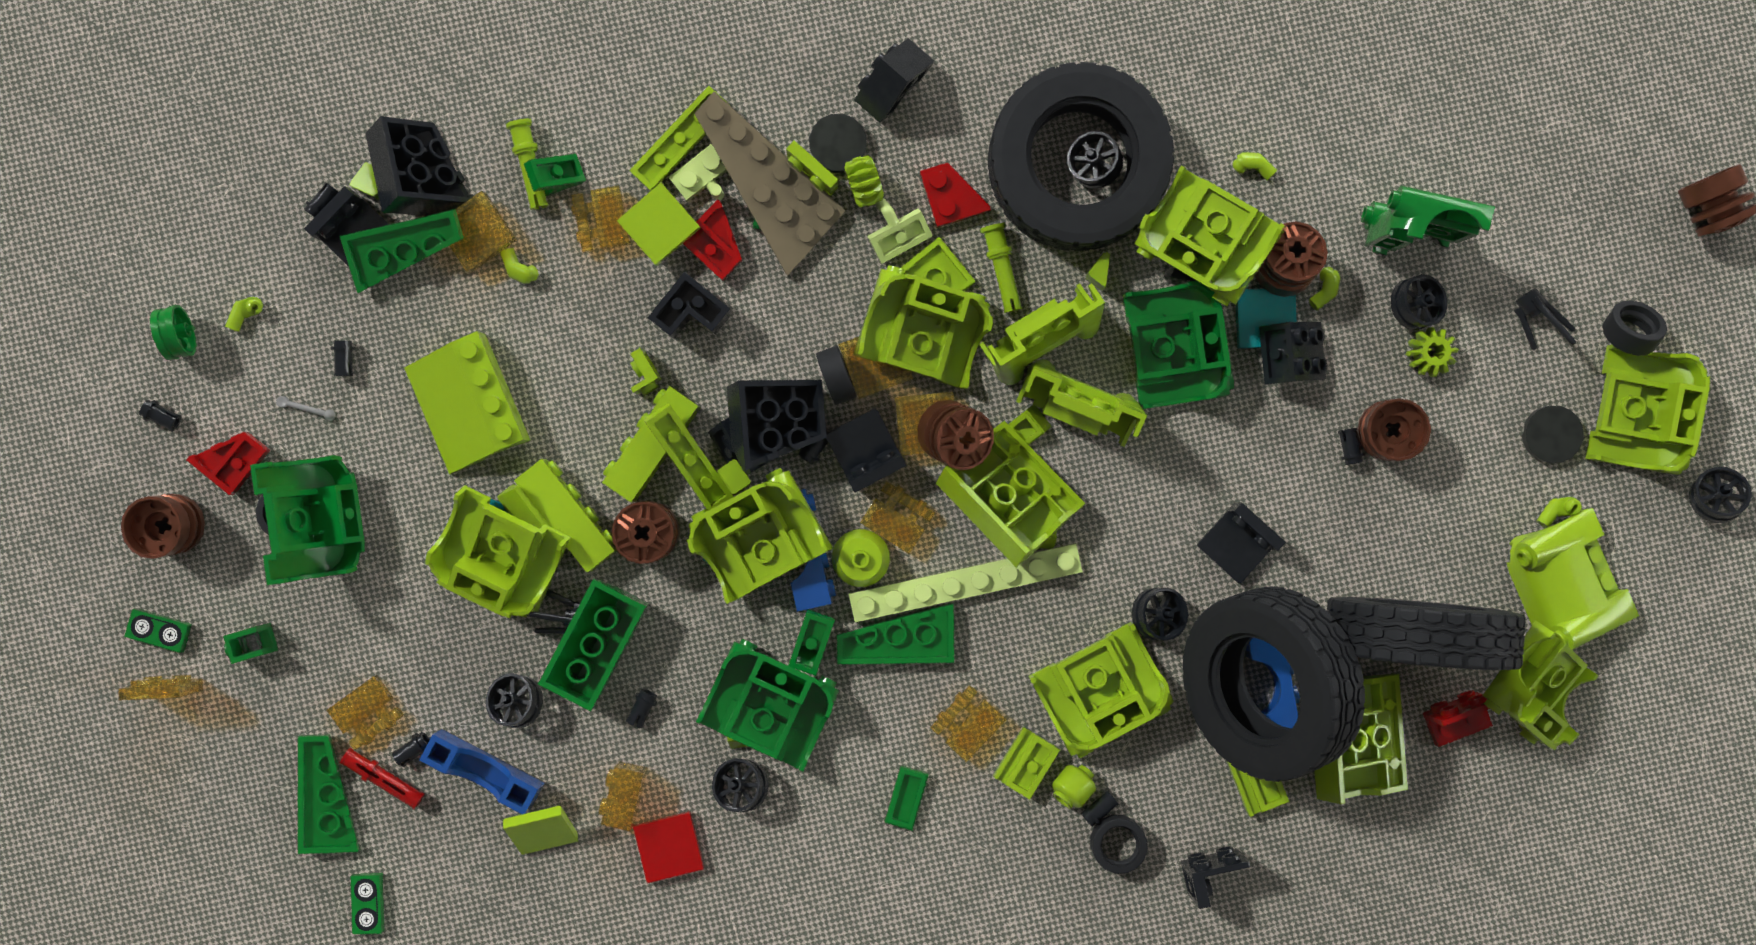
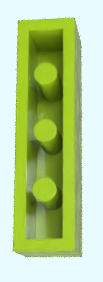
M671 386L667 390L662 388L653 400L656 406L650 414L647 412L643 414L636 425L639 430L633 438L629 436L620 447V451L623 453L617 462L612 460L603 472V475L606 477L602 483L631 503L636 502L668 456L644 422V419L669 403L687 428L701 409L699 405Z
M540 459L517 477L514 482L520 486L551 528L571 537L567 545L568 550L587 573L592 572L617 552L613 543L612 533L608 529L603 531L597 523L599 517L590 506L585 508L579 501L581 494L572 483L567 485L560 477L563 474L560 467L553 460L548 462L547 459Z

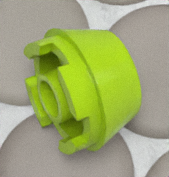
M855 529L845 533L838 539L832 551V565L837 576L843 582L854 587H867L877 583L886 574L890 563V553L885 541L875 532L866 529Z

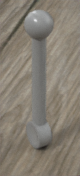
M279 396L276 400L277 406L282 408L287 406L324 416L328 421H332L336 417L333 410L324 411L292 402L286 396Z

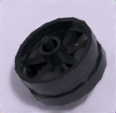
M1091 131L1080 135L1071 144L1067 153V164L1070 172L1081 185L1088 188H1102L1111 184L1119 176L1123 168V156L1112 137L1100 131ZM1098 142L1096 149L1090 148L1089 144ZM1105 142L1113 146L1114 149L1101 154ZM1085 148V155L1078 156L1079 152ZM1115 156V161L1112 166L1104 161L1105 159ZM1075 162L1087 163L1078 173L1076 172ZM1092 168L1093 178H1084L1083 176ZM1103 169L1108 170L1104 175L1099 176L1100 171Z
M1421 274L1400 281L1394 287L1391 294V309L1400 325L1410 330H1419L1438 324L1445 317L1447 296L1443 286L1437 279L1430 275ZM1411 283L1413 292L1409 290V286ZM1420 315H1422V317H1423V319L1425 320V322H1422L1421 320H1419V319H1420Z
M1714 467L1706 470L1692 484L1689 491V502L1694 512L1702 519L1712 523H1727L1735 520L1749 506L1752 498L1751 486L1747 479L1738 471L1728 467ZM1707 478H1713L1715 487L1709 485L1703 480ZM1721 479L1729 481L1730 483H1721ZM1735 486L1739 494H1733L1732 487ZM1699 487L1710 493V495L1701 497ZM1729 500L1741 502L1740 508L1736 510ZM1707 501H1708V503H1709L1711 506H1713V508L1711 509V508H1710L1709 506H1707L1704 502H1707ZM1723 505L1728 513L1718 512L1719 507Z
M1167 587L1150 588L1141 592L1133 602L1131 612L1132 621L1138 633L1144 638L1161 641L1175 639L1182 634L1187 626L1189 616L1188 607L1183 596L1176 590ZM1158 592L1164 594L1161 603H1159L1156 596ZM1150 600L1153 607L1146 608ZM1169 600L1171 601L1173 608L1167 607ZM1155 623L1156 634L1150 629ZM1164 623H1166L1170 627L1168 632H1166L1165 634Z
M514 673L504 674L494 680L486 695V710L489 717L496 724L506 727L522 728L530 725L539 716L543 705V693L538 683L532 678ZM518 679L522 680L525 683V685L519 691ZM508 684H510V692L504 690ZM528 691H529V699H530V700H528L527 697L525 696V694H526ZM527 705H528V708H527L526 712L524 713L522 709H525V708L527 707ZM508 707L503 718L500 710ZM515 711L519 719L515 722H510Z
M738 758L727 760L717 768L713 776V796L717 803L727 811L748 812L755 810L764 802L768 794L769 782L767 773L760 764L753 760ZM740 763L750 766L743 777ZM732 767L734 768L735 778L727 775ZM753 773L756 775L757 783H752L749 779ZM724 781L728 782V789L724 790ZM752 788H757L753 798L749 792ZM731 793H735L733 804L726 797ZM743 794V796L749 804H747L744 807H739L741 796Z

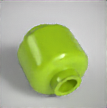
M1067 765L1052 783L1055 791L1053 796L1068 809L1072 807L1081 808L1096 790V785L1092 780L1094 774L1084 765L1079 767Z

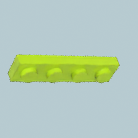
M710 86L696 98L629 170L650 191L661 183L706 135L695 116V112L713 92H716Z
M669 403L644 419L646 425L708 511L734 497Z

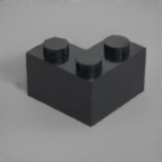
M909 38L900 45L894 43L885 55L881 53L871 65L874 70L871 75L867 74L858 84L857 88L860 91L854 101L881 123L896 110L906 93L921 82L934 63V60Z
M684 272L647 318L675 339L692 317L716 335L733 314V311Z

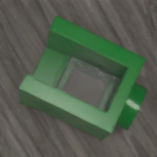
M271 623L223 636L225 641L224 650L230 658L231 664L279 650Z

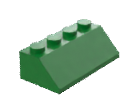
M593 579L538 685L591 712L602 695L649 603L623 589Z

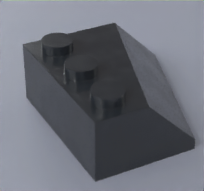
M380 116L365 133L383 213L428 216L454 209L458 211L478 204L474 195L468 194L463 184L465 179L461 171H456L449 159L451 153L435 123Z
M738 380L727 386L731 446L743 471L827 438L822 380Z

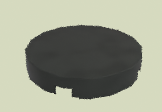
M843 113L830 114L821 118L813 126L809 136V149L812 156L830 172H845L846 162L865 155L867 149L866 134L862 125L853 117Z
M1544 406L1533 411L1526 419L1524 433H1522V441L1527 452L1536 460L1546 463H1562L1571 459L1580 450L1584 439L1583 426L1579 417L1570 409L1562 406Z

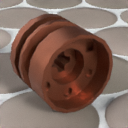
M1741 164L1727 168L1678 190L1685 209L1700 206L1702 209L1701 212L1690 218L1691 222L1695 223L1704 219L1708 222L1695 229L1698 237L1726 231L1746 222V220L1756 214V204L1744 207L1742 204L1754 198V192L1738 195L1736 191L1749 182Z
M1297 221L1283 224L1286 230L1255 275L1262 288L1271 294L1282 297L1297 295L1309 286L1326 264L1328 251L1326 242L1319 231L1309 224Z
M1397 398L1376 402L1368 407L1359 419L1357 433L1359 443L1371 456L1387 461H1402L1412 459L1423 451L1429 442L1431 426L1429 417L1421 406L1411 400ZM1394 425L1395 427L1392 431L1395 435L1387 436L1388 429L1385 426Z
M952 400L938 401L928 407L921 416L917 427L918 441L922 450L930 457L958 470L973 469L983 463L990 454L994 443V430L989 419L980 411Z
M165 494L161 496H148L137 499L127 507L122 516L121 532L124 542L132 552L140 557L155 559L188 552L198 545L204 534L205 521L202 510L196 502L185 495Z
M654 501L632 503L623 508L616 516L612 527L613 543L619 554L628 561L638 564L653 563L669 555L676 547L680 535L679 522L673 511L664 504ZM640 526L642 528L647 526L650 528L647 533L650 537L649 539L646 537L639 538L638 535L641 533Z

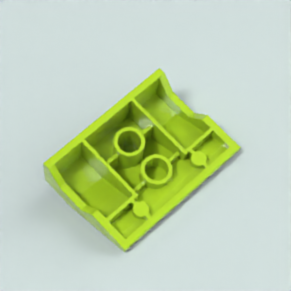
M479 331L473 332L446 344L404 367L449 475L477 464L505 449L531 441L486 334Z
M1004 420L993 429L994 443L990 454L983 463L967 470H958L946 466L936 484L1017 568L1085 505V502Z
M1399 674L1363 676L1365 709L1360 730L1352 745L1340 758L1315 770L1316 796L1318 800L1342 805L1346 804V798L1360 795L1382 796L1408 790Z

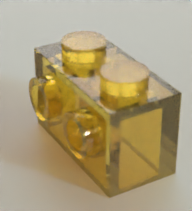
M619 761L614 770L609 769L605 786L610 787L607 798H602L598 815L603 816L601 825L626 831L632 829L638 813L648 770L647 767Z

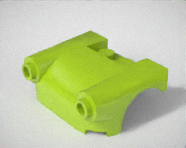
M1181 165L1162 201L1153 212L1144 215L1139 227L1140 234L1135 245L1139 247L1136 252L1150 261H1152L1154 256L1210 288L1215 292L1212 298L1228 306L1230 302L1236 305L1286 230V227L1282 223L1279 224L1268 218L1258 209L1208 180L1194 175Z
M888 265L887 270L881 269L853 355L926 376L956 388L968 389L970 370L975 352L980 341L986 333L991 331L993 325V316L989 312L990 304L985 302L986 297L973 292L968 293L920 276L904 274L905 270L899 267Z
M1079 283L1075 288L1077 296L1070 303L1066 299L1057 303L1054 298L1005 328L1006 336L997 341L998 347L994 348L991 344L987 348L983 342L979 344L992 364L997 378L1006 385L1018 383L1024 375L1025 366L1071 338L1077 336L1081 339H1089L1097 334L1105 301L1092 283L1088 285L1094 301Z
M1612 344L1607 345L1602 374H1606L1598 420L1596 430L1590 431L1585 459L1672 475H1680L1683 471L1687 470L1690 459L1695 457L1699 446L1710 389V376L1707 377V369L1702 361H1699L1700 358L1689 353L1672 354L1659 352L1636 356L1627 354Z
M1045 359L1036 360L1030 365L1023 386L1016 399V402L1019 404L1024 397L1034 399L1033 405L1042 408L1043 414L1098 436L1099 432L1107 435L1108 431H1111L1120 436L1118 443L1125 447L1134 427L1133 436L1138 437L1147 418V414L1130 394L1120 393L1113 395L1058 372L1054 365Z
M781 468L776 469L765 476L768 481L745 490L709 511L704 509L691 516L693 522L689 524L690 535L689 539H687L689 550L692 554L702 556L711 566L720 582L726 604L738 600L768 582L833 549L789 470L783 472Z
M464 485L454 495L451 516L441 536L427 552L425 565H429L431 572L438 579L436 583L498 615L507 618L511 616L528 617L527 615L531 611L538 612L571 537L545 524L539 529L490 505V497Z
M1593 508L1581 510L1578 514L1571 515L1562 522L1548 528L1515 537L1509 543L1512 546L1510 562H1506L1509 574L1531 625L1536 620L1556 634L1555 636L1572 650L1639 616L1629 590L1618 589L1597 539L1602 537L1604 532Z
M1535 620L1525 634L1522 667L1515 670H1500L1483 694L1487 699L1484 704L1498 715L1502 711L1509 714L1510 717L1519 723L1518 726L1522 729L1519 734L1533 745L1539 741L1549 748L1556 750L1557 746L1563 743H1567L1570 746L1580 735L1568 724L1565 718L1564 708L1569 694L1579 685L1595 681L1598 675L1588 669V665L1567 644L1557 638L1553 631Z
M1132 622L1106 634V637L1055 664L1052 663L1028 676L1071 756L1077 754L1078 758H1082L1093 752L1095 748L1107 744L1155 717L1166 714L1172 709L1170 705L1174 700L1170 694L1168 683L1151 659Z

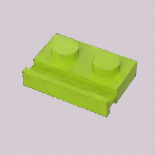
M793 140L786 148L788 163L798 172L802 171L810 178L809 181L821 192L824 190L831 197L838 189V178Z
M1023 726L993 774V778L998 779L1030 800L1060 749Z
M1227 762L1249 817L1290 802L1282 781H1266L1265 779L1255 778L1247 775V773H1243Z

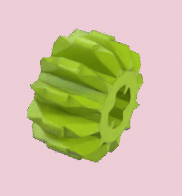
M866 155L846 162L844 168L856 204L861 208L874 205L876 202L883 200L884 192L873 159Z
M1429 327L1426 329V332L1422 330L1415 333L1416 339L1408 341L1409 346L1413 350L1407 351L1405 354L1408 357L1413 356L1414 358L1409 366L1411 368L1419 366L1418 374L1425 375L1428 372L1430 377H1436L1439 372L1442 374L1449 372L1448 365H1454L1457 362L1451 354L1458 353L1459 351L1458 348H1451L1450 346L1455 341V338L1452 336L1445 339V329H1440L1436 332L1434 327ZM1431 347H1434L1436 353L1432 354L1434 357H1430L1428 351L1432 350L1430 349Z

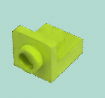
M639 348L630 353L634 360L630 364L639 378L644 376L645 379L632 386L631 390L634 394L642 393L644 396L657 389L658 385L656 383L661 381L662 378L646 351Z

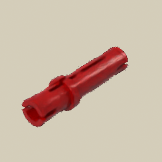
M352 748L346 751L339 762L341 765L359 774L364 782H372L412 807V809H416L425 796V793L420 792L378 766V761H370Z

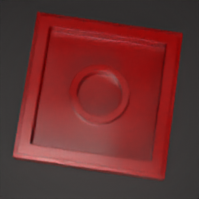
M691 811L633 826L647 884L704 869L705 866Z

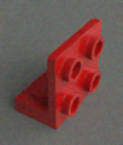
M1474 690L1465 691L1457 695V700L1449 703L1447 701L1434 703L1430 706L1431 710L1423 712L1435 746L1441 747L1493 726L1487 711L1490 708L1484 704L1487 699L1483 694Z

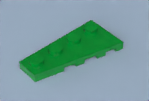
M456 209L340 236L357 294L464 238Z
M954 604L837 634V665L954 663Z
M330 734L299 735L298 854L359 852L360 847Z

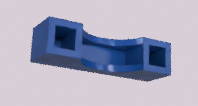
M802 489L801 492L811 510L816 511L813 493L808 494L807 489ZM827 552L807 562L801 575L791 582L797 612L832 604L831 597L836 596L833 579L827 580L825 568L830 567Z
M1252 638L1245 651L1246 657L1262 662L1270 670L1274 680L1273 697L1261 712L1274 723L1283 727L1293 728L1299 716L1296 704L1300 703L1298 689L1296 686H1293L1291 678L1294 671L1286 658L1275 647L1263 640Z
M443 729L431 736L419 761L444 774L460 776L479 784L490 791L499 803L520 814H526L532 809L545 784L539 779Z

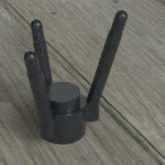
M1533 288L1515 301L1519 307L1514 312L1521 321L1532 350H1536L1537 345L1526 318L1528 314L1531 318H1534L1543 313L1571 345L1576 344V340L1566 330L1567 328L1569 331L1574 332L1575 327L1536 288Z
M548 589L546 596L573 609H566L565 616L531 611L527 616L562 622L563 626H565L536 628L534 632L537 634H564L580 603Z

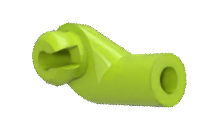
M1242 152L1237 155V159L1232 163L1234 170L1238 173H1244L1246 169H1255L1266 180L1277 171L1262 154L1255 152Z
M514 248L500 252L506 272L510 278L523 284H529L531 281L537 280L539 275L537 268L533 265L527 267L519 263Z
M1325 267L1320 271V280L1323 281L1322 289L1308 299L1310 305L1316 311L1338 294L1341 277L1338 271L1333 270L1332 267Z
M248 297L236 301L225 327L239 332L245 318L261 313L263 310L262 301L257 297Z
M1573 497L1554 498L1549 501L1536 522L1548 528L1557 517L1578 514L1582 509L1581 502Z

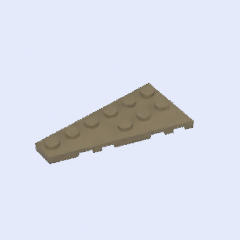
M713 92L695 112V116L785 274L788 276L844 214L845 210L827 193L818 190L809 181L810 178L805 173L794 169L788 163V158L716 92Z

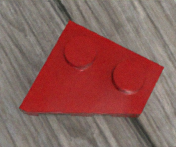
M948 162L920 171L922 183L937 228L990 212V206Z
M717 199L697 220L696 223L701 228L687 239L683 245L716 276L724 281L742 262V257L722 203Z
M242 432L231 437L230 440L211 446L208 450L189 456L186 461L228 495H235L251 475L250 465L261 463L270 452V449L249 432Z

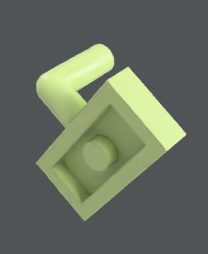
M710 144L668 178L687 202L705 188H707L714 199L722 200L725 195L724 191L715 180L727 172L714 147Z
M883 198V200L876 202V207L883 214L888 225L867 237L882 264L933 236L919 208L898 219L894 209L886 199Z

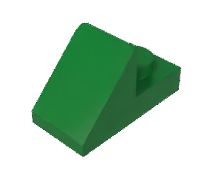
M577 154L531 159L524 163L533 191L544 190L545 196L555 194L586 181Z
M807 609L788 666L816 676L835 618Z

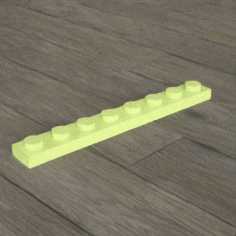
M1074 543L1034 552L1017 568L1006 558L849 593L854 621L860 622L1077 574L1083 571L1077 544Z

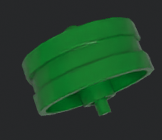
M175 304L165 309L159 308L151 312L150 329L152 338L161 355L169 361L194 355L197 347L195 327L192 325L186 311L180 305Z

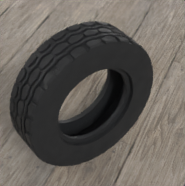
M1072 62L1060 64L1056 68L1054 66L1041 71L1039 75H1034L1024 82L1022 87L1018 88L1008 99V102L1004 105L997 118L988 152V175L991 188L994 191V196L1000 208L1004 210V214L1011 223L1015 224L1018 227L1017 229L1026 236H1031L1034 238V241L1045 246L1050 245L1054 249L1065 251H1089L1090 249L1096 250L1116 243L1140 226L1144 215L1153 212L1166 193L1174 163L1172 154L1174 152L1173 136L1170 135L1171 128L1168 119L1163 115L1162 112L1164 110L1157 99L1150 95L1151 92L1141 82L1138 84L1134 77L1123 71H1116L1117 68L1104 64L1100 66L1093 62H1081L1080 64ZM1072 112L1092 114L1105 120L1119 134L1126 150L1127 168L1120 188L1113 195L1093 204H1072L1056 198L1040 183L1032 165L1031 150L1033 139L1048 121L1057 116Z
M1266 586L1222 599L1212 604L1198 617V620L1195 621L1189 632L1190 635L1187 637L1184 648L1182 669L1184 689L1187 694L1186 697L1190 710H1192L1199 729L1222 758L1238 770L1247 773V775L1261 780L1280 782L1293 780L1320 769L1340 758L1349 749L1360 730V724L1363 720L1365 709L1364 678L1353 645L1350 644L1349 638L1342 627L1338 625L1326 609L1320 607L1318 603L1309 597L1303 596L1302 593L1291 589L1286 590L1284 587ZM1252 638L1263 640L1275 647L1286 658L1294 671L1300 689L1301 704L1299 716L1293 728L1283 727L1267 718L1255 705L1247 690L1243 674V659L1246 648Z
M1334 597L1329 598L1327 602V612L1342 627L1349 638L1350 644L1353 645L1358 658L1419 666L1472 670L1520 669L1523 665L1522 655L1524 654L1525 628L1522 627H1525L1526 623L1524 614L1483 607L1382 598Z

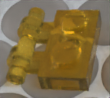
M619 185L591 190L592 202L590 203L584 202L582 193L572 195L573 206L571 207L572 216L576 217L578 228L576 239L581 244L582 253L593 252L592 240L599 239L602 250L631 244L629 234L617 222L625 214L621 187ZM594 213L597 228L589 229L587 215Z
M886 481L880 491L890 497L887 503L884 504L875 498L860 523L910 554L925 530L916 524L917 519L921 516L930 522L936 512L926 506L927 503L919 499L917 501L904 492L905 489L897 485L895 487ZM897 502L912 511L908 518L893 509Z
M378 675L367 680L326 710L343 734L354 728L357 735L349 741L350 746L354 750H357L362 745L367 746L372 743L376 735L385 729L390 730L396 725V721L404 716L399 707H395L390 712L386 708L385 704L394 698ZM375 712L378 720L368 727L364 720Z
M971 685L963 692L959 691L954 697L955 701L945 712L941 711L936 716L937 720L930 727L937 735L945 728L950 730L952 733L945 740V743L965 762L1006 721V718L985 698L977 707L971 702L978 693ZM965 708L970 714L958 726L953 719Z

